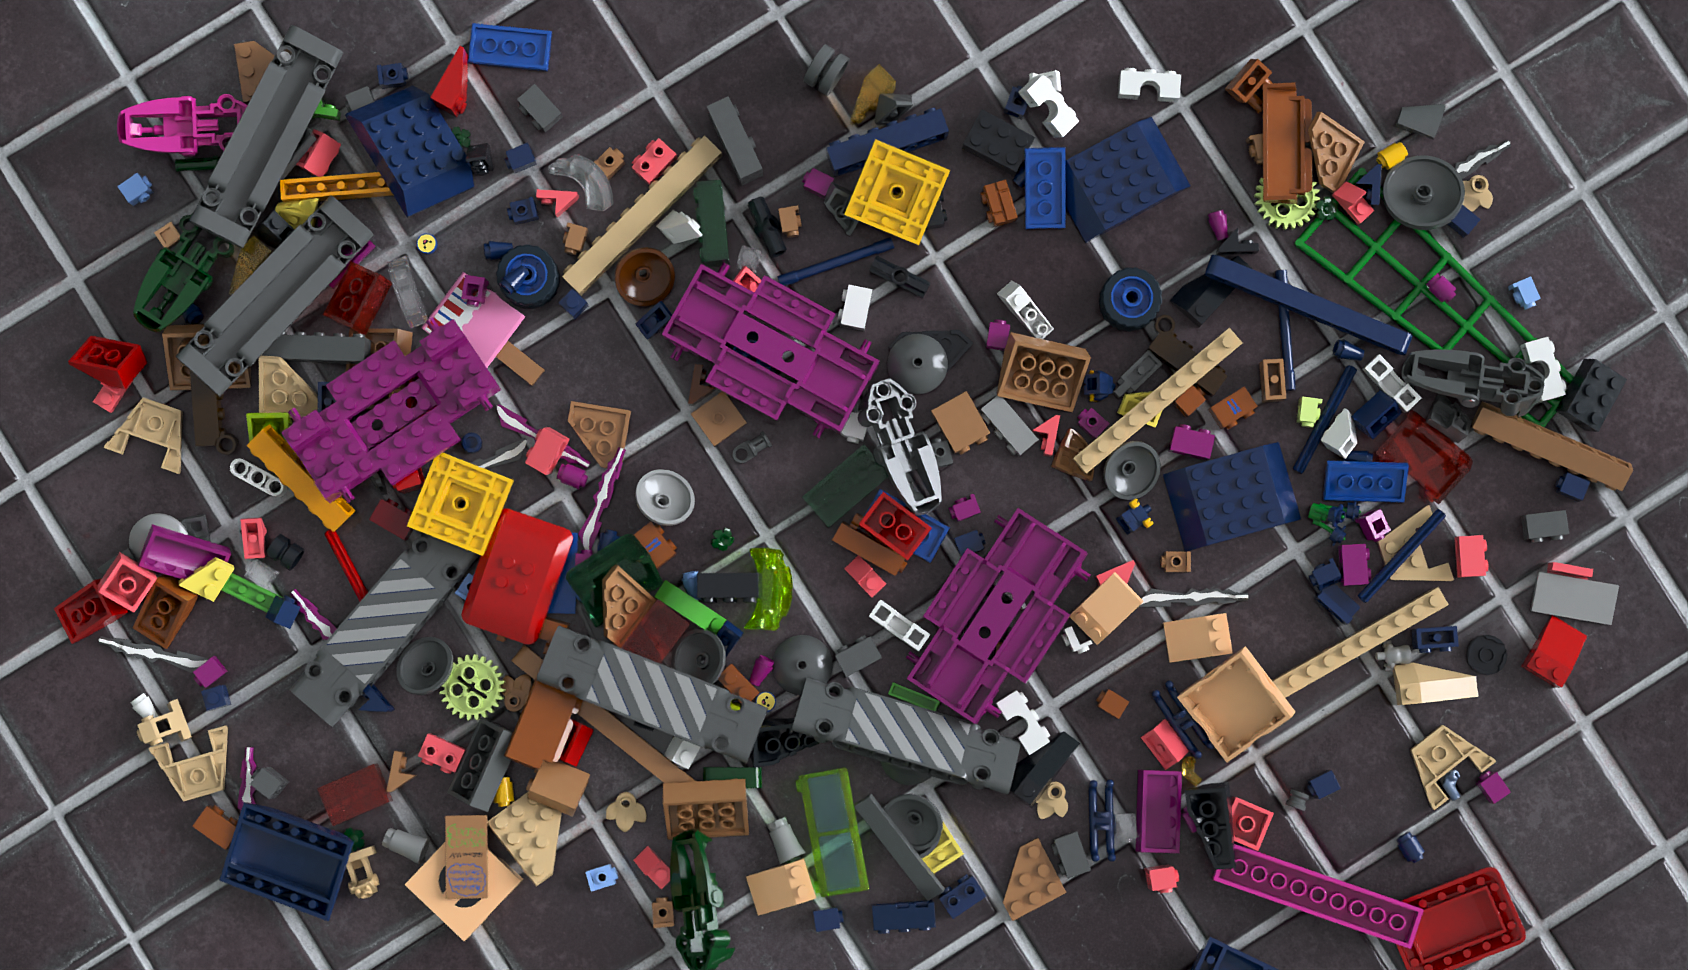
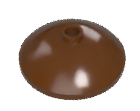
M643 247L630 251L619 261L615 270V285L619 294L627 302L637 306H650L662 301L670 293L674 285L675 272L671 261L664 253L654 248ZM641 270L646 271L644 275H639V272Z

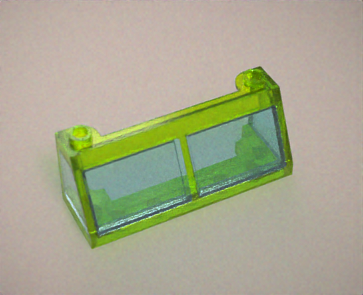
M847 766L799 775V780H795L797 792H802L818 879L814 881L816 893H820L821 897L869 890Z

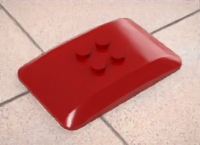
M502 509L484 556L481 555L462 610L461 616L463 621L469 625L523 644L531 645L537 642L573 542L571 531L511 509Z
M1494 867L1477 870L1400 900L1401 902L1424 909L1411 949L1396 944L1407 970H1454L1520 945L1526 938L1525 929L1501 874Z

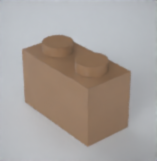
M1283 359L1262 360L1259 362L1262 402L1285 400L1286 389Z

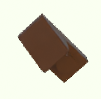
M695 364L688 400L689 406H694L716 391L715 387L701 385V382L705 383L707 371L703 370L704 367L700 364Z

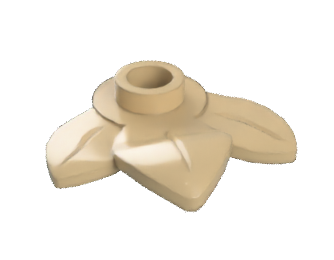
M1476 175L1469 181H1463L1465 188L1463 205L1471 212L1476 210L1479 205L1489 209L1493 196L1488 190L1489 184L1484 176ZM1476 182L1481 184L1480 189L1475 187Z
M1051 782L1036 802L1038 803L1037 812L1040 819L1048 818L1054 812L1060 817H1064L1066 814L1068 803L1064 798L1065 788L1061 783ZM1053 788L1059 790L1057 796L1052 795L1051 791Z
M623 792L617 796L616 802L609 804L607 807L606 819H616L618 828L623 832H627L633 826L634 821H646V810L642 804L636 802V798L632 793ZM628 800L630 804L625 806L622 804V801Z

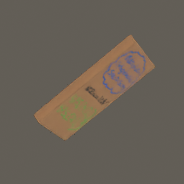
M487 815L445 816L446 899L488 898Z

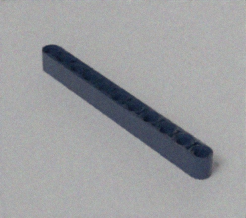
M1211 255L1204 273L1211 279L1399 355H1406L1413 337L1411 334L1218 255Z

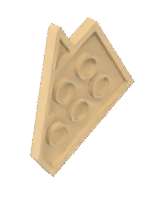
M528 791L487 821V825L537 887L553 875L562 812L528 799Z

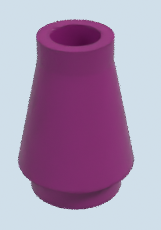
M1219 210L1209 213L1207 221L1215 233L1217 241L1228 238L1227 215L1224 214V211Z
M763 655L756 658L749 682L760 686L761 682L774 668V661Z

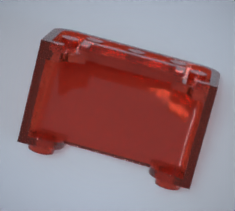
M1410 410L1376 451L1377 457L1381 462L1408 463V475L1424 487V496L1430 502H1436L1438 505L1471 470L1473 463L1472 458L1443 433L1427 424L1426 419L1413 410Z

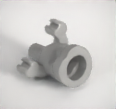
M1391 640L1382 642V647L1385 648L1384 652L1375 653L1376 660H1385V672L1393 671L1395 664H1410L1411 662L1409 645L1394 647Z

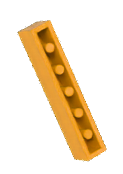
M380 172L280 180L281 200L283 202L319 198V201H325L330 195L337 200L393 196Z
M270 425L263 428L247 444L251 453L259 457L265 463V467L269 471L274 472L279 477L280 482L288 486L293 491L294 496L298 500L303 501L308 506L309 511L322 520L326 528L335 532L356 511L342 496L331 503L325 500L296 452Z

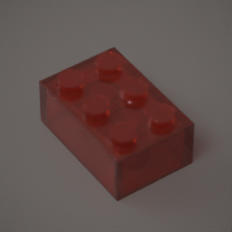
M350 262L323 315L346 328L366 335L393 282L374 271Z
M657 599L621 648L662 664L691 623Z
M378 763L317 788L332 826L341 824L393 801L390 792H387V784Z

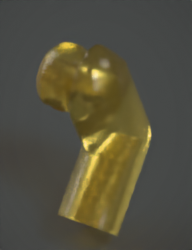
M1188 756L1182 761V775L1196 787L1202 779L1194 772L1195 758Z

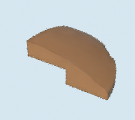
M1069 428L1051 467L1077 478L1092 481L1094 468L1087 474H1084L1072 460L1088 446L1085 439L1072 428Z

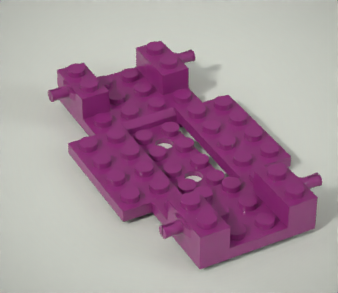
M723 262L718 272L701 264L662 333L663 338L672 342L676 347L670 358L678 361L681 353L685 351L712 362L715 365L708 375L706 383L776 421L786 404H789L805 413L806 416L818 424L812 433L813 436L820 439L825 428L832 429L841 434L868 381L871 380L879 365L878 359L867 354L872 343L864 339L860 349H857L828 333L827 330L836 315L835 313L765 275L754 293L725 277L730 267L728 264L726 265ZM747 312L748 314L758 318L759 320L771 325L772 327L815 349V351L813 352L807 349L806 347L794 342L793 340L783 336L782 334L772 330L771 328L759 323L758 321L748 317L743 313ZM756 332L759 336L758 341L755 343L748 342V333ZM729 343L798 381L797 384L728 348L726 344ZM786 351L794 354V360L790 363L785 362L782 358Z
M433 317L429 318L426 323L432 332L419 341L422 346L405 356L397 343L392 341L328 383L326 387L336 402L320 413L314 410L307 416L301 417L296 408L292 409L293 412L291 410L288 412L294 422L281 433L312 476L315 485L324 499L329 503L342 495L347 503L351 502L355 497L350 490L380 470L383 471L391 485H395L461 441L451 426L452 422L479 404H482L485 411L489 410L485 403H487L490 409L493 407L488 398L501 391V388L454 319L445 325L438 326ZM419 376V379H417L414 382H410L408 386H406L399 392L392 394L390 398H388L381 404H377L372 410H370L362 416H359L352 423L350 422V420L353 419L355 415H357L364 409L368 408L369 406H371L372 404H374L375 402H377L378 400H380L381 398H383L384 396H386L387 394H389L390 392H392L393 390H395L411 378ZM410 397L417 399V405L414 408L406 406V401ZM375 420H381L383 423V427L379 431L372 429V423Z
M1017 508L1009 521L1000 515L997 516L994 523L1003 527L1004 530L985 559L970 549H966L923 616L939 626V630L921 657L912 651L906 656V659L916 664L907 679L974 724H978L981 717L987 712L996 718L1000 716L997 713L1001 714L1002 711L992 704L994 697L999 691L998 688L1008 673L1025 684L1027 683L1070 617V614L1056 606L1054 602L1073 577L1077 575L1087 582V577L1091 576V574L1081 569L1082 562L1088 554L1086 551ZM1004 571V574L1002 575V577L994 587L993 591L991 592V594L979 610L978 614L966 630L965 634L963 635L961 640H959V636L961 635V633L967 626L968 622L970 621V619L982 603L983 599L995 583L996 579L998 578L1000 573ZM1031 591H1035L1032 599L1026 606L1025 610L1013 626L1012 630L1000 646L995 656L990 661L988 657L993 652L999 640L1006 632L1012 620L1016 617L1018 611L1020 610L1024 602L1027 600ZM1006 592L1013 595V601L1010 604H1004L1001 600L1002 595ZM982 627L990 629L991 634L988 638L980 637L979 631Z

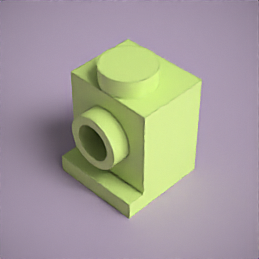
M1303 396L1299 398L1296 422L1302 423V427L1313 428L1314 423L1320 417V408L1317 407L1322 403V399Z

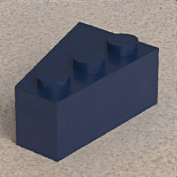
M933 900L872 904L874 931L878 930V934L890 933V930L898 929V932H909L911 929L919 928V931L936 928Z

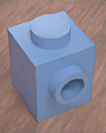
M136 173L117 186L126 200L133 206L139 202L147 201L150 195L154 193L150 188L152 186L150 180L146 175L142 177L139 173Z

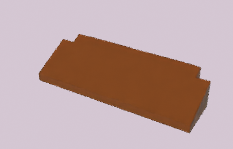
M1295 82L1263 84L1264 202L1297 205V195H1305V193L1312 190V151L1309 148H1305V143L1310 142L1308 129L1312 123V102L1310 99H1305L1304 96H1297Z
M566 678L563 682V686L566 689L571 688L574 684L572 678ZM535 679L504 757L530 769H540L543 761L547 763L557 762L573 726V722L570 719L571 714L578 713L583 700Z

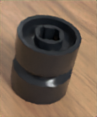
M280 533L269 546L266 555L274 561L280 560V565L291 571L302 558L305 549L296 543L291 544V540Z

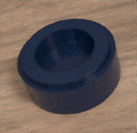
M467 433L462 438L461 444L468 453H476L482 447V439L476 433Z

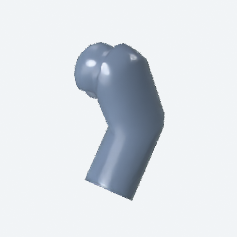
M1457 770L1447 772L1443 781V788L1452 801L1461 796L1455 787L1457 779L1460 778Z

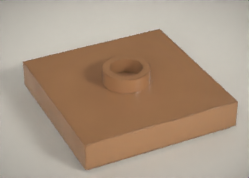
M720 392L691 413L714 447L747 424L724 392Z

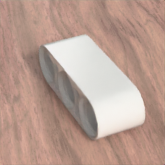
M235 459L232 461L230 471L236 477L269 495L282 497L286 494L287 486L283 485L278 477L246 460ZM244 463L245 471L239 474L237 466ZM257 473H262L263 480L260 483H256L254 479ZM279 482L281 489L279 492L274 493L272 486L274 483Z

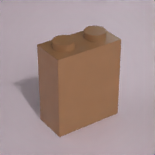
M967 391L931 411L933 418L945 439L948 440V444L954 454L959 452L962 455L971 450L969 446L977 443V445H980L988 440L987 436L990 435V431Z
M543 761L540 769H535L534 771L536 773L535 779H530L526 790L529 791L528 799L573 817L589 782L590 774L559 761L552 763Z

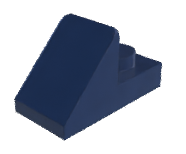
M1382 164L1375 165L1355 183L1371 185V188H1367L1366 200H1370V205H1379Z
M659 301L635 324L648 340L668 324L672 314L665 304Z
M728 620L717 634L723 643L726 657L744 633Z
M369 684L363 690L365 694L363 696L366 699L369 698V700L359 709L360 711L392 712L395 710L374 684L372 687Z

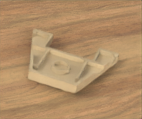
M143 397L128 415L123 425L116 430L111 440L105 444L104 448L123 454L130 435L167 447L168 450L161 468L180 474L183 411Z
M1430 505L1422 508L1385 535V538L1377 541L1384 566L1416 533L1415 529L1421 527L1432 515ZM1419 545L1389 580L1453 581L1454 578L1449 563L1428 569L1421 545Z
M227 725L208 730L213 752L174 763L169 743L149 748V751L154 755L159 766L164 770L183 801L225 790Z
M1440 725L1410 749L1432 810L1437 809L1448 800V797L1437 785L1436 781L1466 757L1472 761L1481 773L1496 762L1494 758L1488 756L1444 725Z

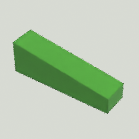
M892 683L888 693L916 706L938 712L941 701L896 683Z

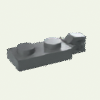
M1148 350L1117 381L1120 386L1113 394L1119 398L1125 392L1128 394L1134 392L1163 363Z

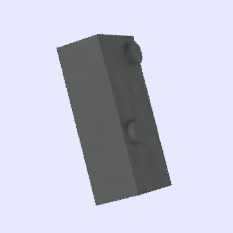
M729 96L708 105V115L741 185L743 186L762 177L763 168L753 149L756 147L752 136H747L738 117L740 114L736 105L732 104Z
M480 718L447 793L469 806L488 812L511 759L504 757L513 732L496 723Z

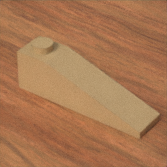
M1417 663L1395 664L1393 667L1397 705L1478 697L1476 676Z

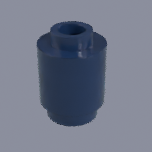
M606 529L605 532L600 533L596 550L598 551V557L613 560L614 555L617 554L621 537L617 536V531Z
M1410 831L1396 839L1397 846L1407 862L1412 861L1416 863L1423 858L1422 854L1425 851L1415 835H1412Z

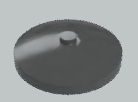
M1426 155L1412 156L1395 165L1387 174L1383 186V201L1390 215L1402 225L1417 230L1437 229L1451 222L1460 212L1465 196L1464 183L1457 170L1440 158Z

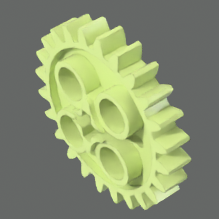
M1263 178L1259 180L1262 186L1257 185L1255 188L1260 191V193L1254 195L1255 198H1259L1255 205L1261 206L1257 213L1264 212L1262 220L1270 219L1268 225L1275 222L1276 229L1283 225V230H1286L1288 225H1290L1291 229L1294 230L1296 223L1299 227H1302L1303 221L1306 223L1310 221L1308 215L1312 217L1315 215L1312 210L1316 209L1314 202L1320 200L1319 197L1315 196L1320 190L1313 189L1317 182H1312V190L1305 193V195H1297V198L1304 199L1305 206L1283 203L1272 206L1270 202L1263 201ZM1278 207H1285L1287 215H1281L1278 212Z
M474 654L471 660L470 655H466L465 661L458 657V664L453 662L450 676L442 685V687H445V690L439 692L446 695L442 702H449L446 709L454 708L453 715L460 712V719H463L466 714L467 720H471L473 715L476 720H480V714L487 718V711L494 713L493 706L500 707L497 700H504L500 692L506 691V689L501 688V685L506 683V681L499 679L503 673L496 672L499 666L491 667L493 660L485 663V656H482L479 660L478 655ZM470 667L475 672L474 677L471 679L466 675V671ZM461 676L469 684H475L474 687L486 694L487 698L485 699L477 691H470L471 687L461 682L458 677ZM486 679L491 683V687L487 691L482 686L483 681ZM458 684L463 688V692L459 696L454 691L455 686ZM473 696L479 699L477 707L471 705V698Z

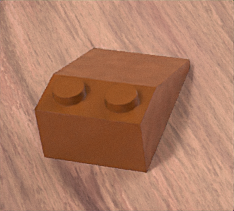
M162 574L150 588L133 629L167 649L192 611L199 595L179 586V580L175 577Z

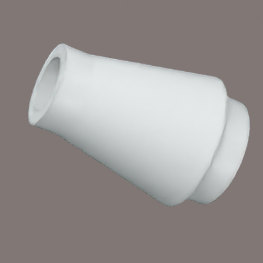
M144 693L130 702L133 706L132 709L143 718L151 715L154 718L159 717L149 696H146Z

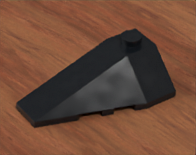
M1239 256L1230 259L1233 262L1253 269ZM1203 274L1182 286L1171 298L1170 302L1196 326L1200 327L1235 288Z
M795 718L764 719L750 754L752 765L754 768L775 765L780 762L779 760L788 756L792 757L797 754L796 752L807 747L811 748L820 742L816 741L811 735L808 736L791 731ZM819 728V730H820L821 732H824V733L828 732V731H827L826 729H824V728Z
M1063 731L1050 740L1049 743L1025 757L1016 764L1009 792L1032 808L1080 743Z
M1229 782L1208 783L1186 789L1187 811L1205 845V850L1214 869L1236 868Z

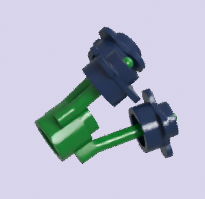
M1356 501L1354 503L1348 502L1347 508H1344L1343 504L1336 507L1313 503L1308 518L1313 519V524L1331 533L1329 539L1334 542L1332 546H1335L1337 542L1341 544L1347 534L1344 532L1346 526L1341 528L1337 525L1344 521L1345 512L1346 518L1354 521V517L1358 518L1361 510H1359L1360 506L1356 505ZM1328 516V521L1332 522V526L1336 528L1333 530L1322 523L1321 520L1325 521Z

